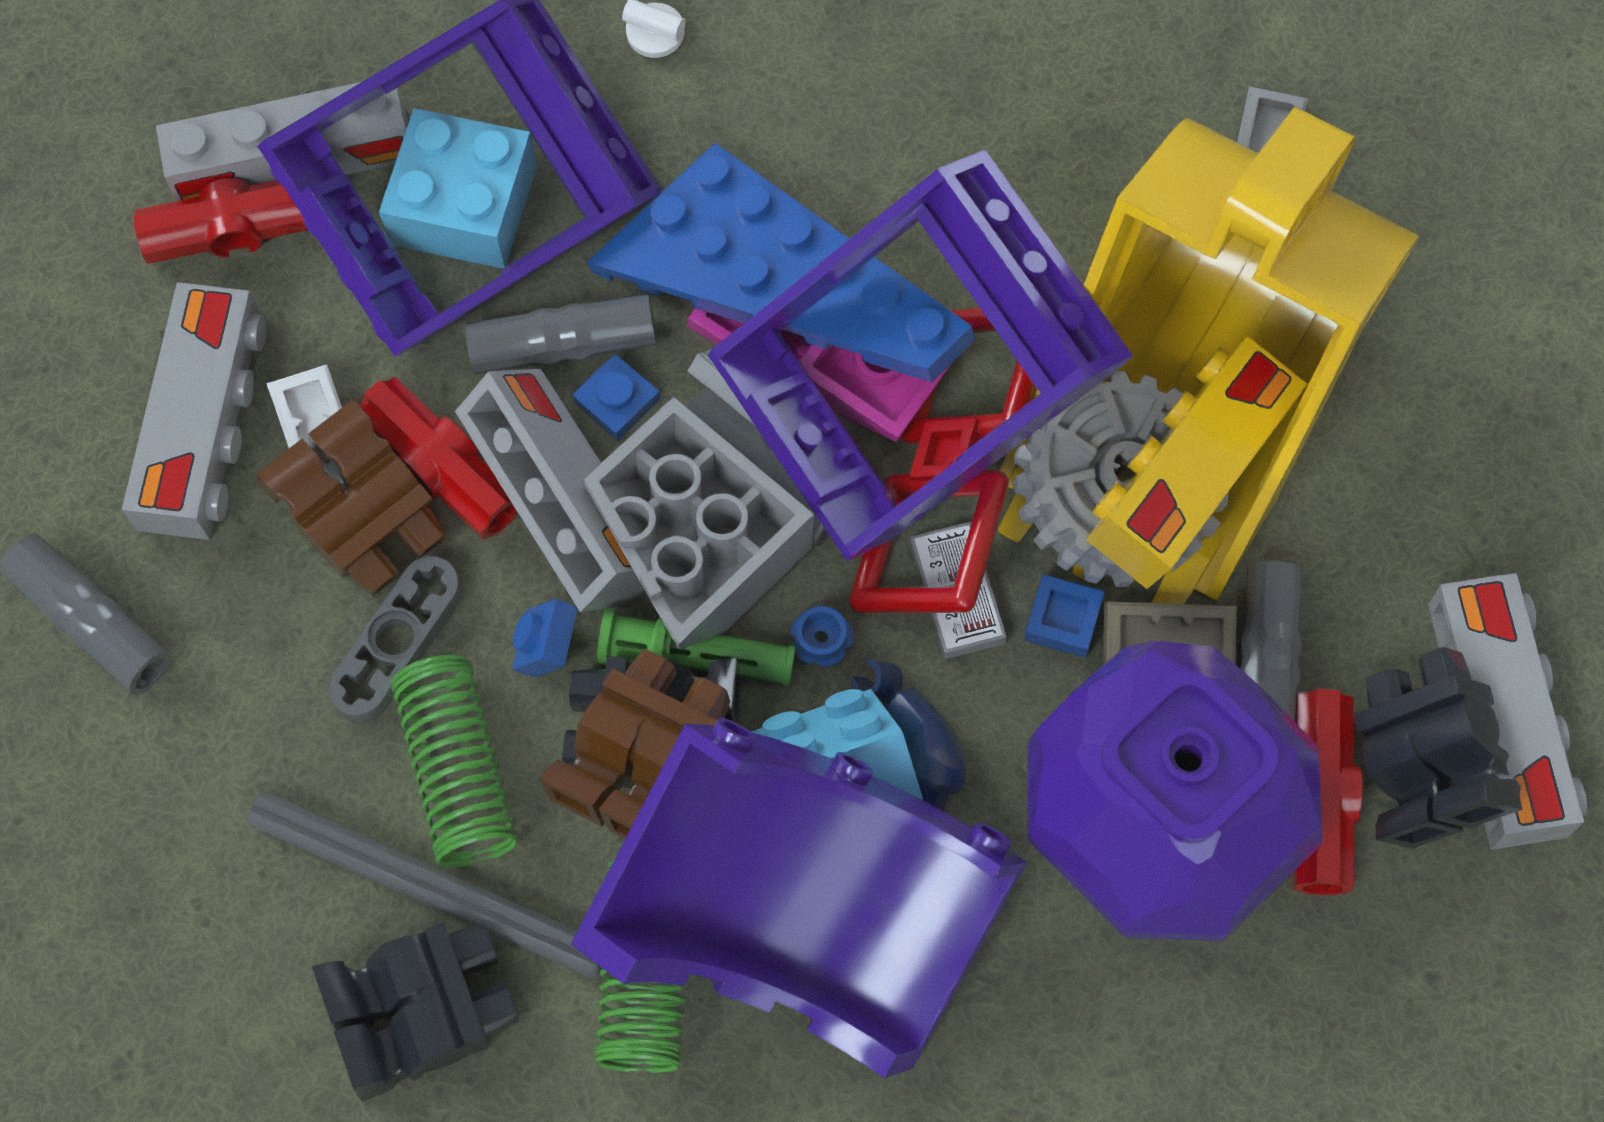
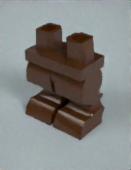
M352 399L308 433L309 446L302 438L256 474L258 486L272 500L277 503L282 499L288 503L291 508L290 517L297 528L330 563L339 576L342 578L348 573L359 586L372 596L399 575V571L381 551V546L398 534L419 559L445 538V533L438 520L429 509L432 497L417 482L403 461L393 452L389 442L375 434L371 419L355 399ZM332 460L341 470L340 477L346 486L344 489H342L337 479L331 478L323 470L322 461L328 464Z
M644 649L628 667L625 674L612 668L603 683L604 690L591 702L578 723L574 743L577 757L573 765L571 766L558 759L539 778L550 801L601 827L605 823L608 831L625 839L685 723L715 725L718 718H725L730 704L728 691L706 678L697 677L683 702L665 695L677 675L675 667L667 659L647 649ZM632 779L634 786L629 795L620 791L623 784Z

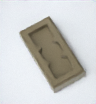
M1104 603L1103 665L1123 648L1149 641H1166L1215 647L1235 664L1236 606Z

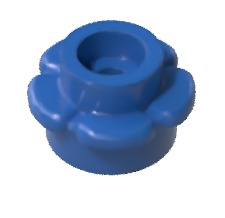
M812 607L800 614L791 626L790 634L794 638L792 645H796L795 655L805 664H813L815 662L820 667L834 666L844 659V651L853 644V629L850 623L845 621L843 616L831 607ZM818 633H825L828 638L825 642L820 643L815 639V636Z

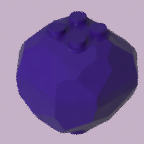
M1149 641L1127 646L1075 689L1036 729L1029 739L1027 745V840L1125 938L1224 941L1323 842L1319 747L1258 683L1215 647L1166 641Z

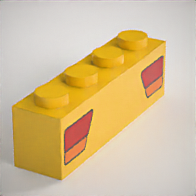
M1248 335L1230 353L1219 347L1210 356L1195 376L1204 383L1197 394L1193 396L1188 391H1185L1161 420L1170 428L1160 442L1151 436L1128 463L1127 467L1136 473L1125 488L1118 482H1115L1092 510V513L1100 521L1085 540L1146 589L1172 569L1308 385Z

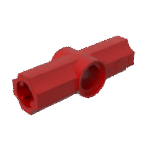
M218 179L203 186L199 191V197L135 210V216H133L135 234L141 254L147 264L208 251L212 255L221 258L230 257L229 251L248 247L249 253L255 252L262 245V240L308 230L302 214L285 188L276 180L251 185L242 179Z
M396 377L386 381L380 380L364 393V398L359 406L371 419L373 431L379 438L386 439L389 442L393 452L403 461L413 476L418 477L429 488L428 494L432 499L435 500L439 497L483 541L489 537L497 536L514 521L518 513L492 470L481 460V455L476 446L452 420L447 417L439 419Z
M1316 689L1311 692L1297 694L1295 723L1319 747L1323 842L1293 872V890L1311 895L1333 896L1350 894L1354 889L1355 879L1354 824H1357L1362 803L1361 768L1359 765H1354V697L1347 696L1340 690Z

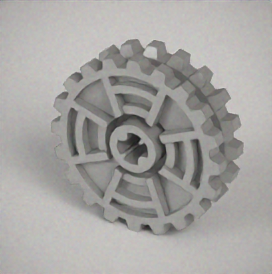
M1115 371L1108 377L1107 382L1098 384L1027 438V445L1020 446L1016 451L1013 463L1023 468V473L1013 479V493L1025 496L1026 504L1018 511L1023 523H1035L1039 532L1033 541L1041 550L1052 546L1059 553L1056 564L1066 571L1076 564L1084 568V578L1087 581L1097 584L1104 575H1110L1116 587H1128L1133 583L1134 579L1085 539L1100 521L1092 513L1097 503L1115 482H1118L1125 488L1136 474L1127 467L1133 456L1151 436L1160 442L1170 429L1161 420L1183 394L1179 390L1173 388L1165 394L1157 390L1156 378L1144 375L1138 383H1133L1129 381L1126 371ZM1118 475L1125 480L1123 483L1117 478ZM1226 494L1213 513L1221 512L1227 507L1228 494ZM1212 514L1172 567V572L1203 547L1201 543L1204 538H1209L1215 533L1220 523Z

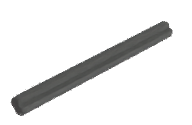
M269 792L260 793L250 808L248 821L256 829L473 926L485 924L487 932L589 978L598 979L600 977V971L603 968L571 945L578 931L575 928Z

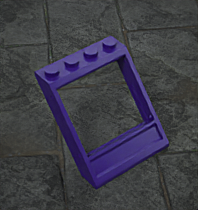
M498 0L268 137L257 146L268 162L273 177L285 188L302 214L307 229L319 240L338 269L341 281L353 292L371 320L376 335L386 343L394 357L426 342L648 204L662 193L661 188L540 0ZM473 43L585 218L501 270V276L438 314L426 294L423 295L332 155L331 148L320 132Z
M982 150L936 169L710 351L708 357L848 562L896 538L1125 365L1133 357V354L987 151ZM919 221L1041 394L972 445L953 464L898 505L787 344L780 331Z

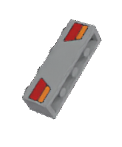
M359 83L156 125L164 177L175 200L180 201L199 197V191L203 186L218 179H242L251 185L275 181L276 179L270 171L268 162L257 146L268 137ZM396 88L388 94L381 95L320 132L345 175L395 164L408 126L399 89Z
M179 282L176 284L122 505L123 513L136 531L210 540L214 521L221 522L226 515L229 495L227 485L223 484L227 463L235 464L240 455L242 437L240 428L236 427L240 407H249L254 393V374L249 370L253 351H262L267 335L266 317L260 314L249 290Z
M541 369L488 371L455 410V413L580 612L605 609L606 607L624 606L633 602L642 594L644 588L584 485V478L601 464L600 460Z
M1517 573L1440 584L1428 603L1439 648L1447 647L1462 652L1470 671L1471 679L1490 685L1495 703L1491 707L1495 712L1500 730L1498 744L1509 754L1506 763L1509 775L1515 778L1521 786L1520 800L1523 810L1484 823L1490 849L1568 838L1584 823L1583 817L1587 812V799L1580 779L1577 777L1572 778L1566 757L1570 748L1569 731L1564 718L1561 715H1555L1549 694L1553 687V674L1547 656L1544 653L1539 654L1533 635V631L1536 628V611L1531 596L1528 593H1522Z

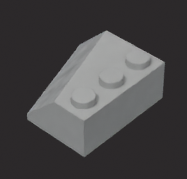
M674 397L584 478V485L679 650L725 633L812 549L814 514Z

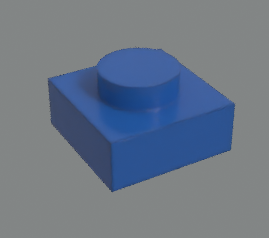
M614 354L572 394L575 405L618 441L660 400V392L619 356Z
M1042 574L1025 631L1024 641L1086 658L1104 591Z
M553 599L526 610V613L518 621L513 635V646L517 651L512 670L524 675L539 677L564 668L578 608L561 600Z

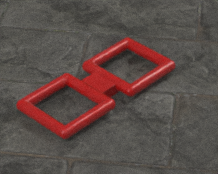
M981 308L951 310V312L970 324L974 333L996 331ZM1018 361L1016 362L1003 412L1000 414L928 418L937 390L936 386L900 437L905 443L919 444L910 474L890 475L883 482L898 505L953 464L963 452L1033 400L1036 386ZM984 470L950 496H979L953 587L879 588L892 539L862 554L849 597L851 608L858 613H967L971 611L977 602L1009 486L1007 475L1000 470Z

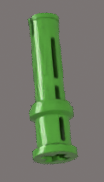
M606 607L598 640L597 664L606 665L607 656L626 657L628 661L635 660L644 649L665 659L678 662L689 669L709 672V663L737 658L742 677L782 683L785 686H789L796 645L789 644L787 646L735 636L717 635L679 650L660 616L657 621L620 616L616 608Z

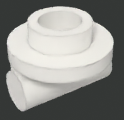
M637 0L627 1L623 10L622 20L626 22L627 40L634 51L646 57L659 58L667 56L678 49L684 39L686 20L681 17L676 9L663 3L645 4Z

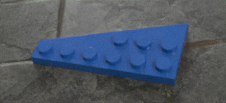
M714 143L590 258L587 264L592 273L609 281H612L614 277L636 283L640 291L660 296L662 292L690 300L694 308L745 323L848 241L849 238ZM876 257L870 259L782 329L804 336L808 344L828 349L830 345L859 353L862 354L865 362L931 383L976 340L970 324Z

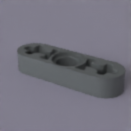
M426 556L413 561L405 569L332 674L328 684L329 698L337 712L344 719L354 723H366L378 718L394 698L395 694L391 689L390 681L395 673L421 659L461 599L462 587L455 568L447 560L436 556ZM437 575H441V582L446 592L442 596L431 593L421 605L420 611L423 617L428 618L425 624H422L412 612L399 608L402 603H406L413 611L422 598V592L417 583L422 578L432 582ZM394 625H403L410 628L414 632V639L408 650L398 655H389L379 649L380 636L387 628ZM367 654H370L381 667L393 670L389 676H385L378 668L368 684L374 696L369 701L358 698L353 705L349 704L351 698L345 687L350 682L357 685L362 684L372 671L368 661L363 660Z

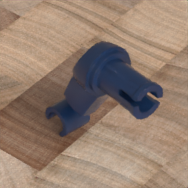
M867 659L866 662L876 673L875 684L868 678L853 676L851 678L852 688L862 692L871 689L879 700H884L888 704L886 710L903 732L923 801L944 811L949 794H957L958 790H962L966 778V760L954 729L916 688L911 687L904 691L901 690L903 678L899 667L893 663Z

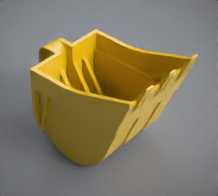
M1297 107L1290 111L1259 153L1190 118L1180 122L1117 197L1083 285L1133 354V357L1117 370L1126 371L1130 382L1138 383L1144 375L1157 379V390L1165 394L1176 388L1181 393L1188 391L1191 395L1195 396L1204 384L1195 376L1210 356L1219 347L1230 353L1248 335L1308 384L1228 491L1227 507L1221 512L1212 514L1220 523L1215 533L1209 538H1204L1201 543L1203 547L1189 557L1180 567L1173 572L1169 570L1165 574L1152 603L1185 604L1194 589L1215 601L1219 599L1277 501L1360 334L1420 237L1408 229L1332 191L1353 146L1355 136ZM1107 377L1105 380H1103L1102 382H1103V383L1107 382L1108 377ZM1037 389V391H1036V393H1035L1033 399L1036 398L1038 395L1041 394L1038 389ZM1027 439L1007 453L1000 468V471L1007 475L1009 479L1008 487L1013 489V479L1023 473V468L1013 463L1015 453L1020 446L1027 445ZM1117 476L1122 483L1125 481L1121 476ZM1018 494L1014 495L998 528L999 533L1015 542L1021 541L1033 524L1022 522L1018 511L1026 504L1025 496ZM1075 564L1073 574L1085 580L1084 568Z

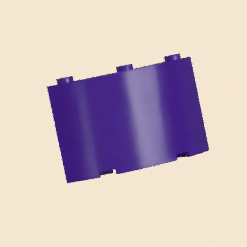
M718 718L715 725L685 723L571 945L623 984L658 982L684 986L689 975L692 974L710 978L713 984L712 987L719 995L746 1003L768 1013L772 1010L775 1002L783 1004L811 1018L807 1026L808 1032L841 1049L881 1077L887 1078L913 1069L1025 868L1027 861L1009 850L1012 844L1011 840L997 829L976 822L973 827L967 825L918 797L872 776L874 773L873 769L850 754L837 752L834 759L778 739L752 733L740 724L725 718Z

